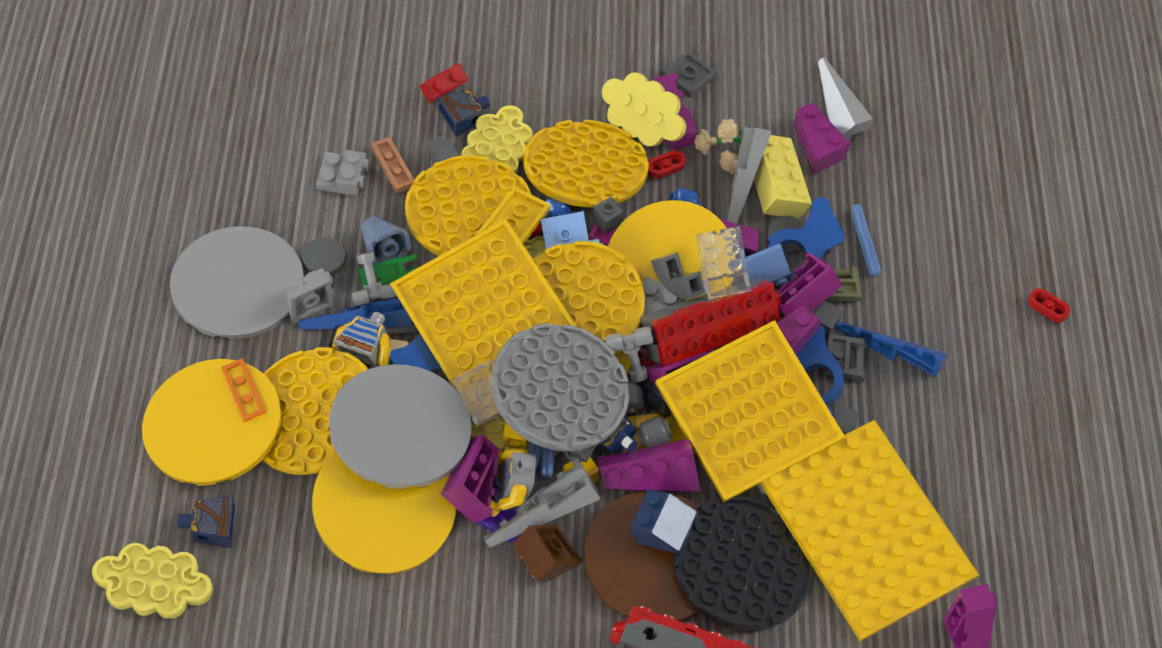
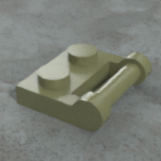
M858 268L833 269L843 286L825 301H860L862 296Z

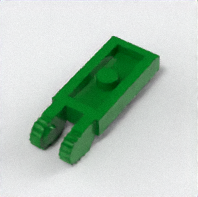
M417 254L401 258L396 257L372 264L376 282H381L382 285L391 283L419 268L415 266L404 271L402 266L404 262L417 259ZM364 267L357 269L362 288L365 290L364 285L368 283Z

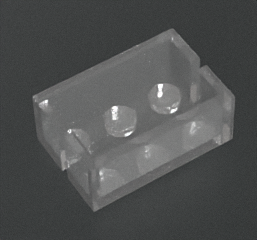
M740 226L720 230L721 233L717 234L716 231L696 234L702 280L707 300L727 296L723 279L726 276L728 277L731 295L751 292Z

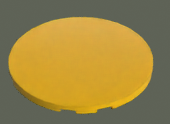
M568 120L558 122L550 128H543L527 143L523 160L524 170L528 179L540 192L559 202L579 207H593L612 196L617 204L631 198L645 184L648 176L649 162L644 148L639 142L637 143L631 138L632 135L611 124L594 120H584V122Z
M477 155L451 157L434 163V166L426 171H422L415 178L405 200L406 221L414 238L425 249L440 256L474 237L514 186L531 194V191L522 177H519L511 167L500 161L495 162L486 159L484 156Z
M661 201L635 211L619 225L608 247L622 254L636 268L642 285L647 276L661 282L654 271L651 260L672 253H678L684 274L701 271L706 293L699 296L731 286L735 274V248L731 235L723 222L704 207L686 201Z
M575 241V243L552 246L544 250L535 259L533 258V261L578 328L594 334L605 343L606 336L621 333L622 336L635 334L634 329H639L641 325L640 316H643L645 311L644 289L636 269L633 268L622 254L603 244Z
M316 347L315 350L304 352L302 350L282 358L268 368L263 374L270 380L278 394L282 410V421L275 438L276 441L262 461L273 469L288 474L309 475L319 473L327 459L335 452L329 429V417L334 399L349 380L368 370V368L350 353H344L327 347Z
M213 359L198 362L168 378L151 398L142 423V436L145 448L159 470L170 478L182 483L187 482L197 486L216 485L217 482L228 479L234 480L258 465L273 447L282 421V410L278 394L273 384L261 371L245 363L266 412L246 422L242 419L221 368L236 360ZM241 365L228 370L246 415L259 410ZM238 376H242L245 380L241 386L235 383V378ZM245 394H250L252 397V401L248 404L242 400Z
M335 451L321 468L313 490L312 511L317 531L328 549L337 558H340L355 569L378 574H396L411 570L430 559L440 549L451 531L456 508L441 495L450 473L439 481L423 487L389 488L372 480L367 481L355 474L343 463Z

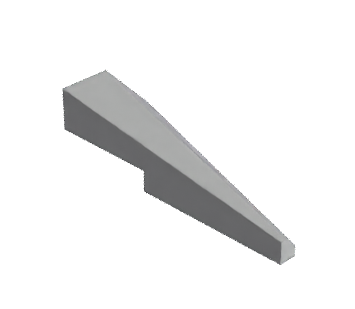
M821 58L817 65L820 70V81L823 85L822 92L829 121L849 141L853 134L870 130L873 118L826 58Z
M742 128V140L738 150L739 154L735 167L731 190L732 198L728 207L727 221L737 224L772 131L760 128Z
M578 458L573 461L574 466L565 474L560 472L556 475L557 481L546 488L543 486L516 509L518 514L507 522L504 519L500 523L501 528L489 536L485 535L484 541L489 548L522 534L530 525H543L600 500L597 489Z

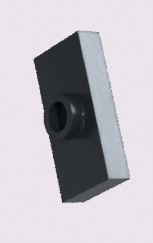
M648 378L638 382V386L643 389L645 404L663 419L670 417L671 410L658 387Z

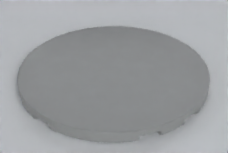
M228 227L215 230L198 238L181 253L172 269L170 292L173 304L179 315L187 324L197 328L199 332L212 337H228V339L251 338L274 329L289 315L286 293L295 287L303 286V268L294 249L276 234L254 227Z
M546 323L532 326V328L523 332L520 331L505 343L493 366L491 388L495 404L501 416L520 436L544 448L558 451H576L601 443L617 429L627 411L629 403L628 378L623 365L615 357L614 351L600 338L584 329L568 324L562 326Z
M396 364L371 368L349 380L334 399L330 411L329 429L331 442L336 453L351 471L367 481L372 480L383 484L384 487L404 489V487L413 486L423 487L446 477L459 465L469 445L471 419L464 400L446 380L419 367Z

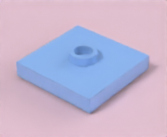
M583 211L541 219L546 249L558 244L575 243V241L589 242Z

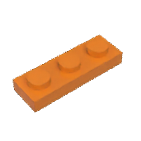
M243 358L222 366L221 368L243 421L246 422L265 414V409ZM239 365L242 367L259 410L248 415L244 411L228 370ZM242 376L235 378L236 385L241 386L244 384L245 380ZM245 394L242 400L248 404L252 401V397L250 394Z

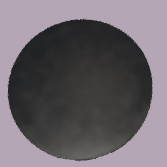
M735 496L726 502H723L722 499H713L700 505L695 510L698 515L681 553L672 552L674 575L687 600L710 620L736 630H765L780 625L791 618L800 609L810 592L814 568L776 508L763 501L743 496Z

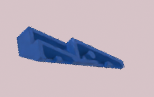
M398 297L340 309L339 313L329 315L324 313L320 314L319 317L300 319L298 321L300 330L334 329L335 325L343 326L351 322L356 316L370 319L374 312H379L385 317V321L382 324L385 327H410L414 324Z
M841 321L836 326L838 331L849 337L865 339L868 348L893 361L896 356H899L935 378L944 366L948 353Z

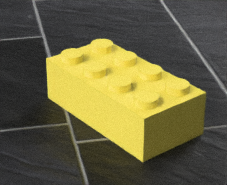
M770 135L754 177L763 212L767 215L791 216L800 219L812 205L792 139Z

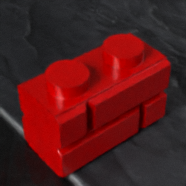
M458 62L425 81L419 87L427 101L431 103L438 99L439 96L445 95L469 81Z

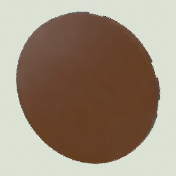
M647 491L630 493L614 500L596 516L585 541V570L595 593L610 609L628 618L633 605L647 607L654 613L662 616L670 615L679 622L699 614L700 612L687 600L677 583L672 564V552L637 544L630 529ZM665 492L673 495L693 510L699 508L694 502L682 496Z

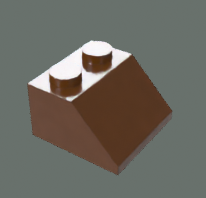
M530 525L512 543L518 557L524 561L530 575L537 582L551 581L583 562L558 525Z

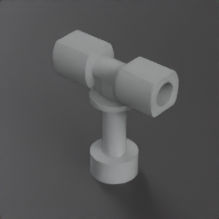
M374 252L357 255L358 264H363L368 284L364 285L365 290L352 292L354 306L370 303V300L381 297L383 300L397 297L390 284L382 285L381 282H376L372 262L376 261Z
M650 326L634 329L635 334L622 336L621 333L606 336V344L614 352L623 350L624 353L629 354L632 366L628 371L630 380L632 382H640L647 379V369L645 366H641L637 351L641 349V345L653 343Z

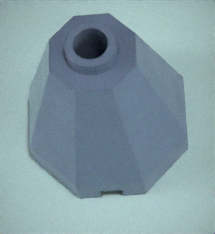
M372 216L366 219L361 226L367 253L374 252L376 261H373L372 264L396 257H404L405 251L409 252L411 249L409 234L404 229L386 220Z

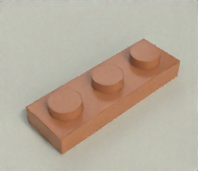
M388 137L371 143V149L396 194L409 190L414 178L391 138Z

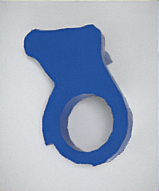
M819 197L812 202V211L802 229H782L773 233L767 238L769 242L767 248L779 243L780 245L795 244L800 246L806 255L810 252L821 259L826 252L830 254L834 247L842 244L845 234L832 213L828 199ZM790 271L791 279L795 276L794 271Z
M821 326L796 356L806 373L815 368H824L834 375L833 386L826 394L821 395L824 403L828 406L840 397L844 389L845 380L839 363L826 346L824 327Z
M420 334L409 345L390 352L389 365L415 366L430 372L433 369L443 371Z

